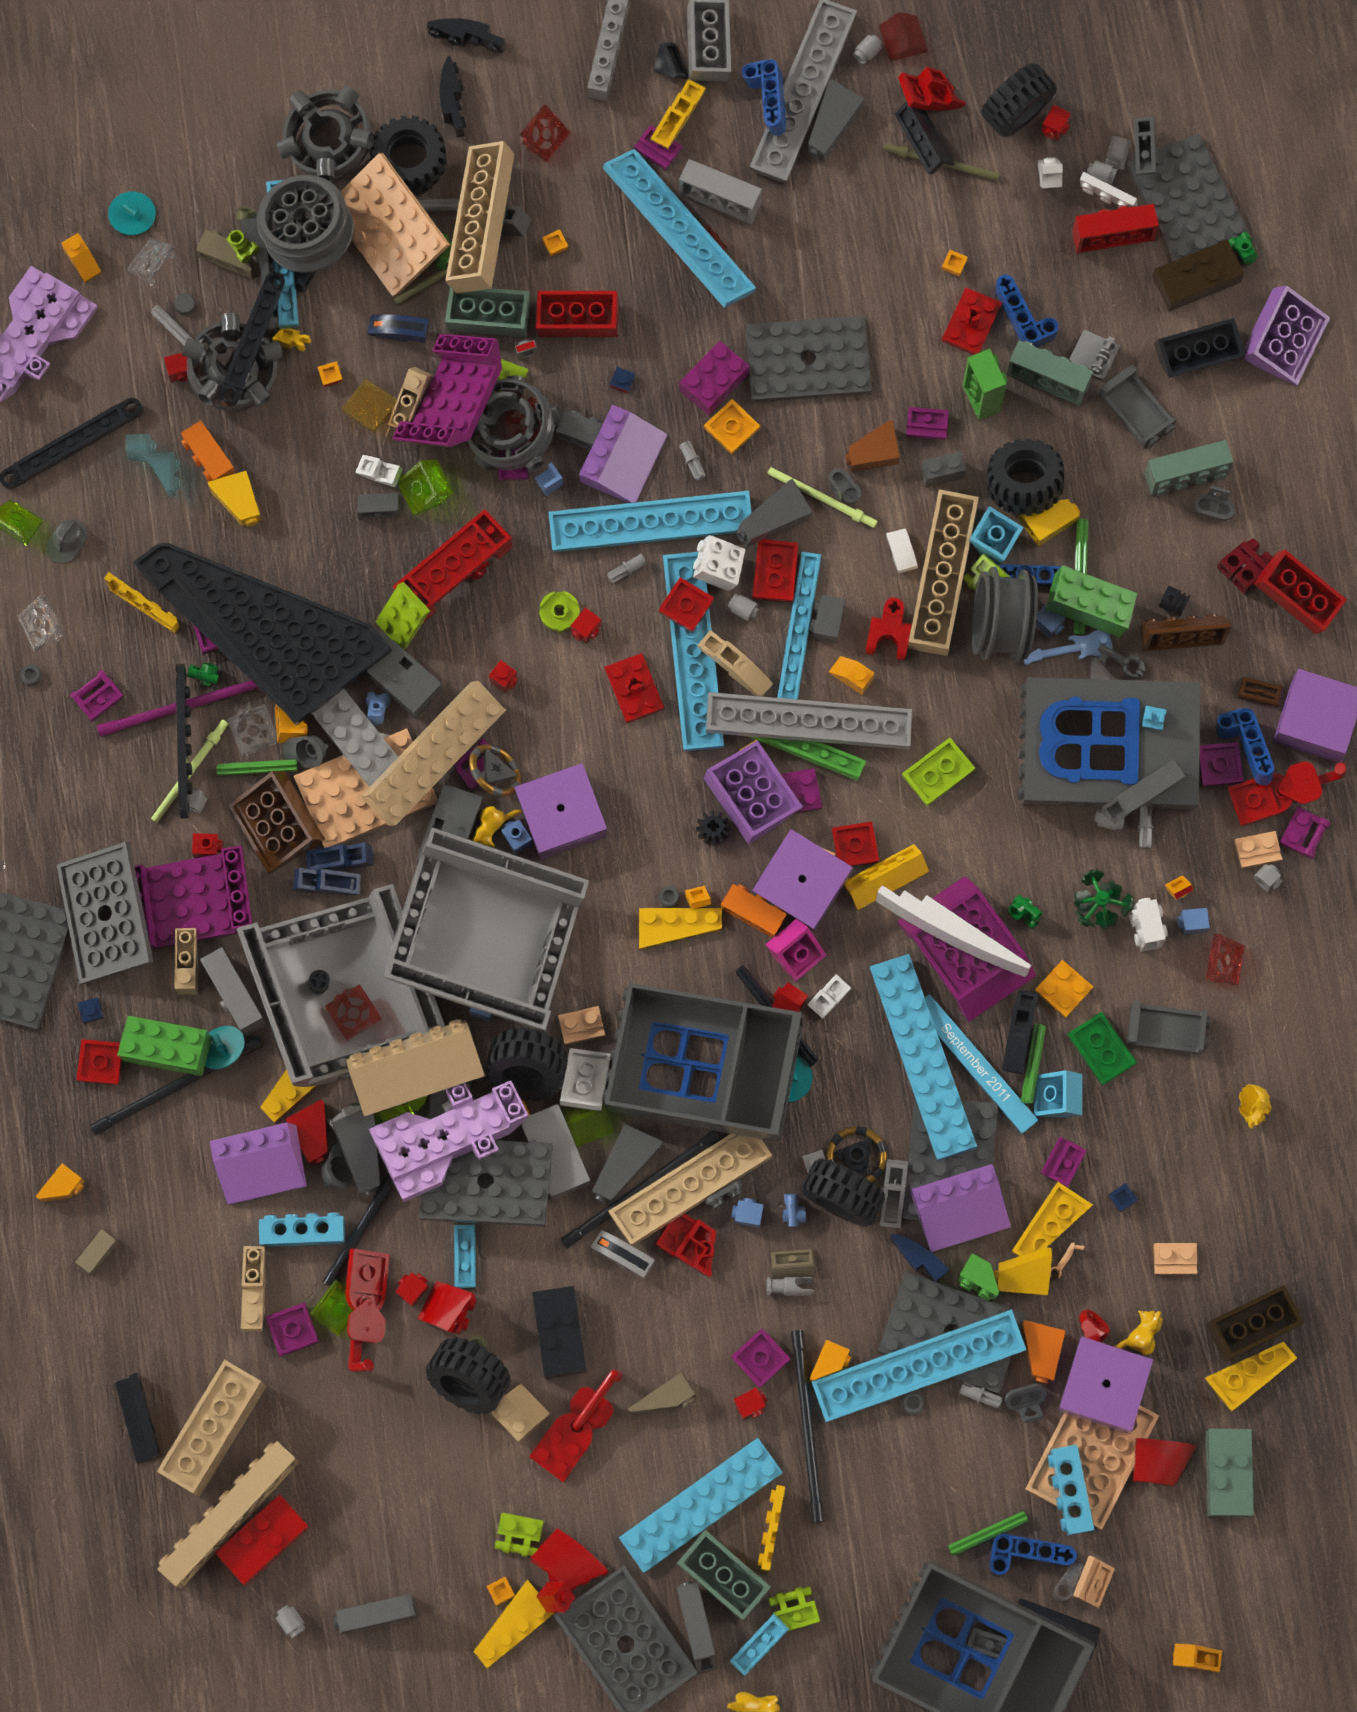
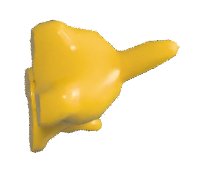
M494 806L485 807L479 815L481 825L475 829L471 841L491 848L494 847L492 835L506 821L521 814L522 810L517 809L505 814Z
M1139 1310L1140 1325L1131 1332L1127 1339L1113 1347L1123 1349L1129 1346L1142 1355L1151 1354L1155 1348L1153 1335L1160 1330L1163 1323L1160 1311L1155 1313V1311L1143 1312Z
M739 1692L735 1696L736 1702L727 1705L730 1710L736 1712L780 1711V1707L777 1704L778 1697L774 1695L756 1697L751 1693Z

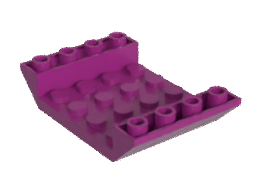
M440 334L432 351L442 360L413 422L400 421L392 439L395 441L452 447L470 440L502 370L497 339Z
M241 845L221 849V854L147 868L142 864L134 866L151 949L175 946V928H196L197 941L238 934L237 928L253 924L243 848Z
M962 877L932 898L1031 965L1023 949L979 888L968 878ZM903 918L897 921L909 939H913L958 1002L957 1007L968 1022L1037 976L1032 965L1028 975L1024 977L968 954L934 937Z

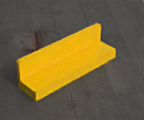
M913 844L847 879L844 888L852 897L857 910L876 901L877 893L882 885L893 892L927 874L929 869L923 854Z

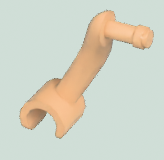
M1074 1242L1071 1243L1058 1265L1051 1268V1271L1055 1270L1058 1272V1279L1061 1277V1270L1071 1258L1074 1249L1083 1251L1084 1245L1080 1246L1074 1245Z

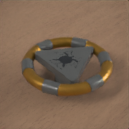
M484 744L474 748L470 754L469 767L475 781L485 791L498 797H507L516 793L515 787L521 784V774L515 760L506 751L491 744ZM481 753L484 756V770L482 773L477 768V758ZM494 754H496V755L500 756L501 758H503V759L507 762L508 766H507L506 764H504V763H503L499 758H497ZM514 778L513 783L508 789L492 786L493 783Z

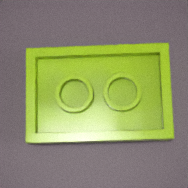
M402 582L398 584L375 622L390 639L404 650L409 646L430 610Z
M949 737L904 771L901 776L928 807L974 772L976 768Z

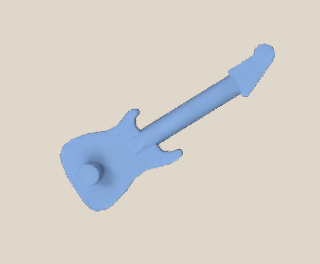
M1101 630L1093 631L1086 636H1069L1068 640L1074 641L1076 644L1046 650L1038 648L1029 654L1027 659H1024V664L1030 665L1031 662L1042 661L1043 658L1079 651L1081 652L1079 660L1087 656L1101 657V652L1097 651L1100 644L1112 649L1111 637L1109 633Z

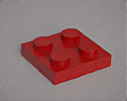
M679 577L658 609V612L693 633L713 603L714 597Z
M872 821L833 827L831 829L835 853L838 859L851 867L879 863Z
M82 1039L77 1082L119 1085L122 1060L117 1054L120 1043Z

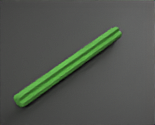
M1081 518L1076 521L1075 570L1087 574L1088 520ZM1074 621V635L1085 634L1086 625Z

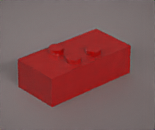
M1154 204L1136 207L1122 206L1117 210L1109 211L1108 209L1098 211V213L1076 216L1072 230L1076 253L1155 241L1159 227Z
M537 291L536 330L539 337H618L619 297L617 291Z
M1285 549L1276 552L1254 583L1256 587L1315 634L1326 630L1347 600Z
M279 1494L215 1553L244 1586H247L307 1532L310 1527L283 1496Z

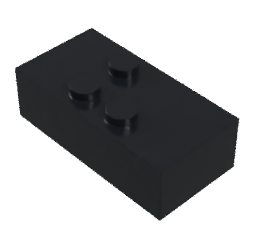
M574 1286L532 1292L544 1378L587 1373Z

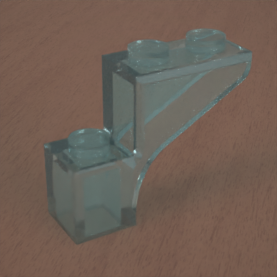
M150 434L126 435V456L128 460L147 463L155 472L170 497H177V490H180V478H177V471H180V460L176 459L175 453H156V443L152 441Z

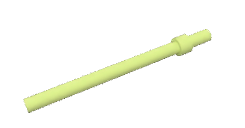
M770 467L768 475L784 483L793 479L800 491L851 516L852 520L858 523L861 521L873 528L877 525V520L865 515L860 509L857 508L855 510Z
M221 720L216 729L207 736L206 743L191 762L192 775L213 745H217L220 741L221 734L229 725L226 721ZM178 781L151 819L154 822L158 823L178 796Z

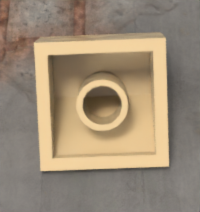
M519 1384L501 1399L497 1408L490 1412L519 1444L550 1415L522 1384Z

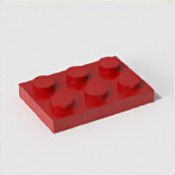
M766 539L758 542L752 599L793 603L798 542Z

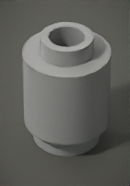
M867 35L855 48L853 55L861 64L865 65L882 49L880 45L882 42L875 35Z
M1095 160L1094 164L1090 163L1087 174L1111 185L1117 169H1114L1113 166Z
M734 594L728 604V608L731 609L732 613L746 621L754 620L759 612L758 604L742 594Z
M1103 806L1101 810H1096L1094 818L1097 826L1115 831L1117 829L1122 830L1125 817H1123L1116 823H1113Z
M286 1605L277 1612L279 1616L276 1617V1620L287 1636L290 1635L293 1639L306 1630L305 1622L294 1606L289 1608Z

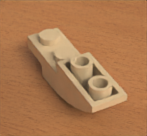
M711 630L698 644L697 648L727 670L729 676L755 696L763 697L773 685L770 679L748 657L729 641L725 642Z
M244 1246L241 1332H263V1315L265 1313V1246Z

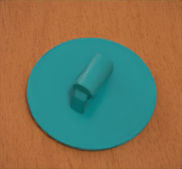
M130 191L118 195L111 202L108 209V218L111 225L118 232L125 235L144 233L152 226L156 217L153 202L149 197L140 192Z
M221 1026L209 1032L212 1041L205 1067L209 1069H223L233 1064L240 1057L245 1046V1040L241 1031L233 1026Z
M799 1055L797 1056L789 1102L803 1098L810 1090L813 1081L812 1070L809 1064Z

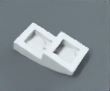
M363 455L355 473L367 479L396 487L403 469L398 465L382 462L379 458Z
M906 528L886 533L898 573L917 569L916 558Z
M835 974L807 1005L823 1019L852 988Z

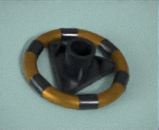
M853 1126L839 1131L831 1139L827 1148V1160L835 1162V1155L853 1171L867 1178L870 1182H874L880 1177L887 1164V1150L883 1140L874 1131L865 1127ZM857 1134L869 1137V1139L835 1151L836 1146L848 1135ZM873 1140L880 1154V1159L875 1170L866 1177Z

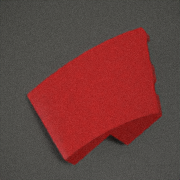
M926 67L918 77L903 72L898 77L909 107L937 111L959 109L966 105L964 100H959L954 94L955 88L940 70Z
M683 1214L665 1226L654 1245L707 1277H711L716 1231L701 1220H694L687 1214Z
M436 1281L417 1319L451 1333L464 1315L468 1300L473 1301L476 1295L452 1285Z
M1136 1438L1133 1481L1153 1483V1485L1175 1486L1193 1455L1196 1445Z
M558 1528L530 1557L531 1563L548 1573L549 1582H566L571 1590L576 1589L577 1586L589 1583L590 1579L599 1575L605 1576L608 1574V1569L594 1555Z

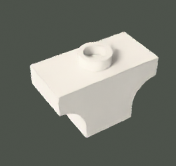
M1055 157L1038 160L1040 186L1042 188L1062 187V163Z

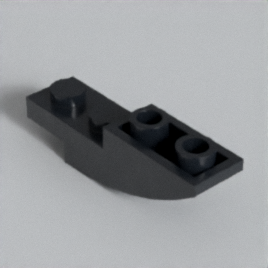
M446 18L428 21L427 23L428 33L433 38H442L454 46L460 45L464 47L466 41H469L474 46L480 45L486 47L490 52H499L501 54L504 53L506 48L504 38L491 34L490 25L478 21Z
M447 56L440 78L441 109L444 122L452 120L456 137L459 138L464 136V129L467 128L464 116L460 117L459 111L462 110L459 100L462 99L461 92L464 91L462 80H458L456 74H459L457 63L452 62L451 56Z
M1018 990L1002 1071L1023 1075L1039 993Z

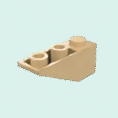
M417 367L408 370L388 425L397 428L400 421L412 422L427 392L433 374Z
M175 928L174 989L177 995L198 994L196 928Z

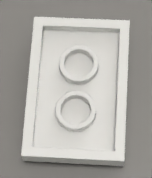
M1083 172L1080 184L1084 192L1090 195L1095 193L1101 196L1100 199L1108 204L1113 202L1118 205V208L1122 206H1137V198Z
M570 1048L560 1105L601 1111L603 1104L602 1096L606 1088V1077L610 1066L611 1054Z

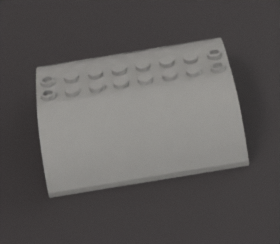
M431 828L403 907L387 960L384 978L545 1032L551 1013L549 1011L550 1003L576 914L584 900L589 880Z
M393 884L373 889L368 898L262 928H259L257 922L237 928L291 1083L294 1086H316L351 1077L346 1062L350 1055L359 1052L364 1054L370 1052L369 1050L375 1046L385 1047L390 1045L389 1043L393 1040L401 1039L403 1041L409 1039V1036L414 1033L421 1032L424 1034L430 1032L429 1029L432 1027L445 1026L433 994L384 978L387 960L402 914V908ZM315 970H324L330 977L329 987L322 994L312 992L308 985L309 976Z

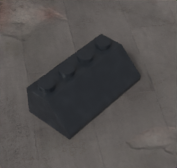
M1234 318L1160 338L1154 343L1159 362L1168 378L1246 356Z

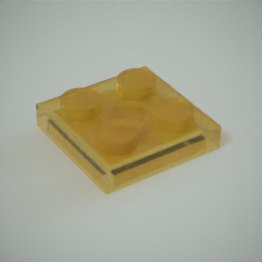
M365 378L344 405L342 412L375 434L394 409L397 399Z

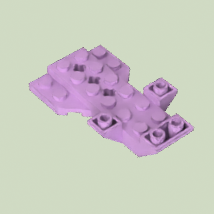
M30 266L9 296L13 320L1 336L0 334V403L15 394L25 378L40 380L51 365L41 358L49 345L56 344V342L76 340L98 309L95 303L81 296L77 290L48 273L44 274L33 266ZM55 298V299H56V302H55V303L52 302V303L50 304L49 301H50L51 299ZM44 314L45 318H40L39 320L38 316ZM33 330L34 334H29L28 336L27 332Z
M512 1081L492 1088V1093L474 1101L466 1083L447 1088L445 1091L453 1110L433 1119H427L407 1112L369 1129L403 1202L442 1186L446 1172L453 1159L473 1151L480 1160L499 1151L495 1140L511 1134L529 1117ZM447 1136V1140L443 1141L441 1137ZM422 1145H427L428 1148H427V1149H423V1147H421V1146H422ZM407 1153L408 1157L404 1158L402 1154Z

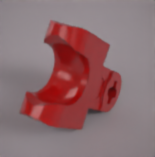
M892 597L885 602L882 618H871L865 652L867 655H873L877 644L887 639L893 641L897 647L896 658L905 661L912 624L902 622L904 604L899 598ZM892 607H896L895 613L891 612Z

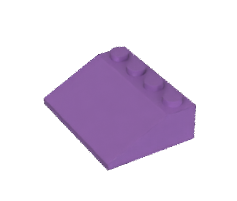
M1287 285L1273 288L1244 347L1246 356L1242 358L1255 367L1296 386L1311 359L1330 317Z
M612 405L580 471V482L625 502L636 503L668 434L633 413Z
M758 740L709 768L703 778L748 845L769 833L803 808Z
M286 1122L210 1141L213 1163L228 1205L307 1187L297 1126Z
M993 1164L926 1184L911 1191L930 1252L1011 1228Z

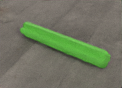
M295 759L218 764L216 771L218 776L270 773L271 771L293 772L297 771L298 764Z
M1035 1024L1033 1028L1021 1102L1029 1105L1034 1100L1046 1026L1042 1024Z
M1022 1511L948 1546L950 1553L955 1556L1027 1523L1028 1517Z

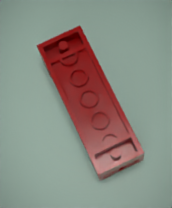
M484 509L393 585V591L398 584L404 582L430 610L424 620L425 622L436 613L435 604L492 556L499 560L513 548L512 538Z

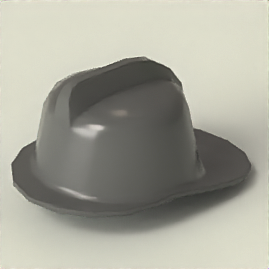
M69 519L57 525L46 546L49 558L57 563L71 561L87 539L85 525L75 519Z
M313 735L293 737L284 743L283 755L285 760H297L298 768L317 767L325 757L328 744H324L319 737Z
M337 1143L331 1149L328 1160L321 1166V1176L324 1180L323 1186L345 1189L350 1185L352 1175L340 1144Z

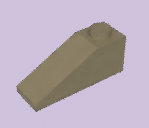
M205 229L196 248L198 258L253 279L254 274L250 265L247 262L244 264L240 262L236 257L237 253L223 235L218 231L212 230L211 232Z
M680 1373L629 1407L628 1411L630 1414L675 1409L681 1405L685 1408L694 1402L692 1398L695 1397V1393Z

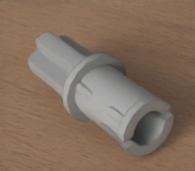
M691 441L682 443L679 448L685 457V464L689 466L694 479H703L705 472L700 464V457L697 456Z
M639 554L627 562L623 561L622 565L608 572V579L611 583H615L627 575L631 576L634 571L646 566L647 563L642 554Z
M1140 807V822L1137 826L1140 829L1139 846L1141 848H1151L1152 829H1154L1152 825L1153 808Z
M967 1382L963 1383L959 1393L976 1400L978 1404L983 1402L995 1408H999L1002 1403V1397L985 1391L984 1387L979 1388Z

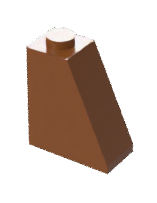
M888 420L848 447V454H845L846 465H850L851 472L899 464L900 456L893 420Z

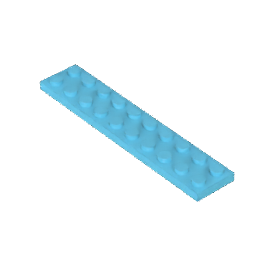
M635 149L604 163L603 169L724 308L755 292L756 287Z
M749 491L548 512L552 550L554 553L737 533L740 523L751 514Z
M699 552L663 555L667 596L679 577L708 593L707 583L693 577L695 571L693 565ZM708 609L693 633L670 620L683 752L724 748L723 734L706 733L708 693H718L715 661L697 648L710 630L712 631L710 611Z
M906 954L870 966V971L937 1161L977 1148L910 955Z
M1011 1309L812 1381V1385L825 1421L828 1422L1025 1351L1026 1347Z

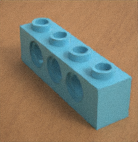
M327 1213L326 1217H319V1214H306V1217L298 1218V1215L295 1214L285 1215V1218L267 1215L264 1216V1219H259L260 1246L283 1247L345 1244V1218L340 1216V1213ZM321 1224L329 1226L328 1231L324 1234L318 1232V1227ZM306 1225L308 1227L307 1232L302 1235L298 1234V1226ZM278 1226H286L285 1234H276Z
M1072 1445L1052 1449L1050 1451L1051 1455H1048V1463L1050 1468H1054L1055 1476H1052V1483L1054 1489H1058L1059 1493L1056 1502L1058 1510H1062L1063 1519H1060L1062 1531H1066L1067 1536L1094 1531V1525L1078 1446ZM1062 1464H1068L1071 1467L1070 1475L1061 1473L1060 1466ZM1072 1485L1076 1490L1075 1495H1066L1064 1491L1065 1486ZM1072 1506L1077 1507L1080 1510L1079 1517H1071L1069 1508Z

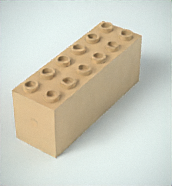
M466 1019L453 1020L449 1023L450 1025L444 1027H432L429 1029L430 1032L424 1034L421 1032L414 1033L409 1036V1039L403 1041L401 1039L393 1040L389 1043L390 1045L385 1047L375 1046L369 1050L370 1052L364 1054L359 1052L350 1055L346 1062L364 1116L485 1076Z
M224 1360L157 1472L200 1498L266 1386L257 1378Z

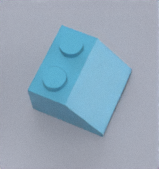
M989 506L969 541L981 556L986 554L999 566L1006 559L1024 527Z
M1066 1070L1038 1075L1034 1094L1035 1117L1067 1118L1082 1115V1074Z

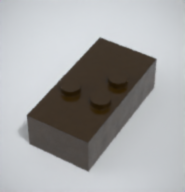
M1225 240L1155 268L1152 278L1170 312L1241 283L1244 272L1228 240Z
M1283 1285L1209 1321L1206 1327L1226 1363L1301 1326L1304 1321L1286 1286Z

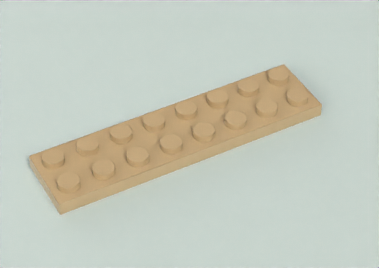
M730 1134L609 1210V1214L628 1243L634 1246L704 1202L708 1197L772 1159L773 1156L762 1139Z

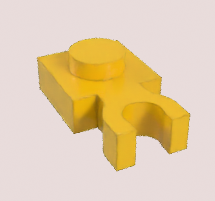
M291 328L279 329L272 338L273 342L278 341L281 347L291 349L294 346L303 352L305 350L304 343H311L310 336L300 335L298 330Z

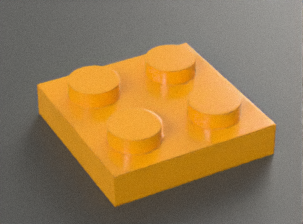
M731 399L704 425V429L732 455L760 429V425Z
M1061 960L1035 989V992L1039 993V996L1064 1018H1067L1093 989V986L1064 960Z

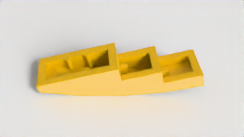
M688 79L681 93H678L673 104L669 106L651 140L668 149L696 108L706 88Z

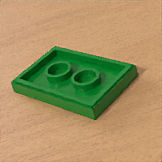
M1103 1012L1098 1013L1067 1034L1101 1086L1137 1064Z

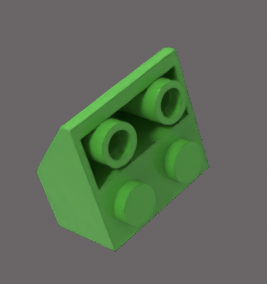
M972 1253L957 1281L960 1282V1286L965 1290L978 1292L980 1298L988 1302L990 1300L995 1301L999 1290L991 1263Z

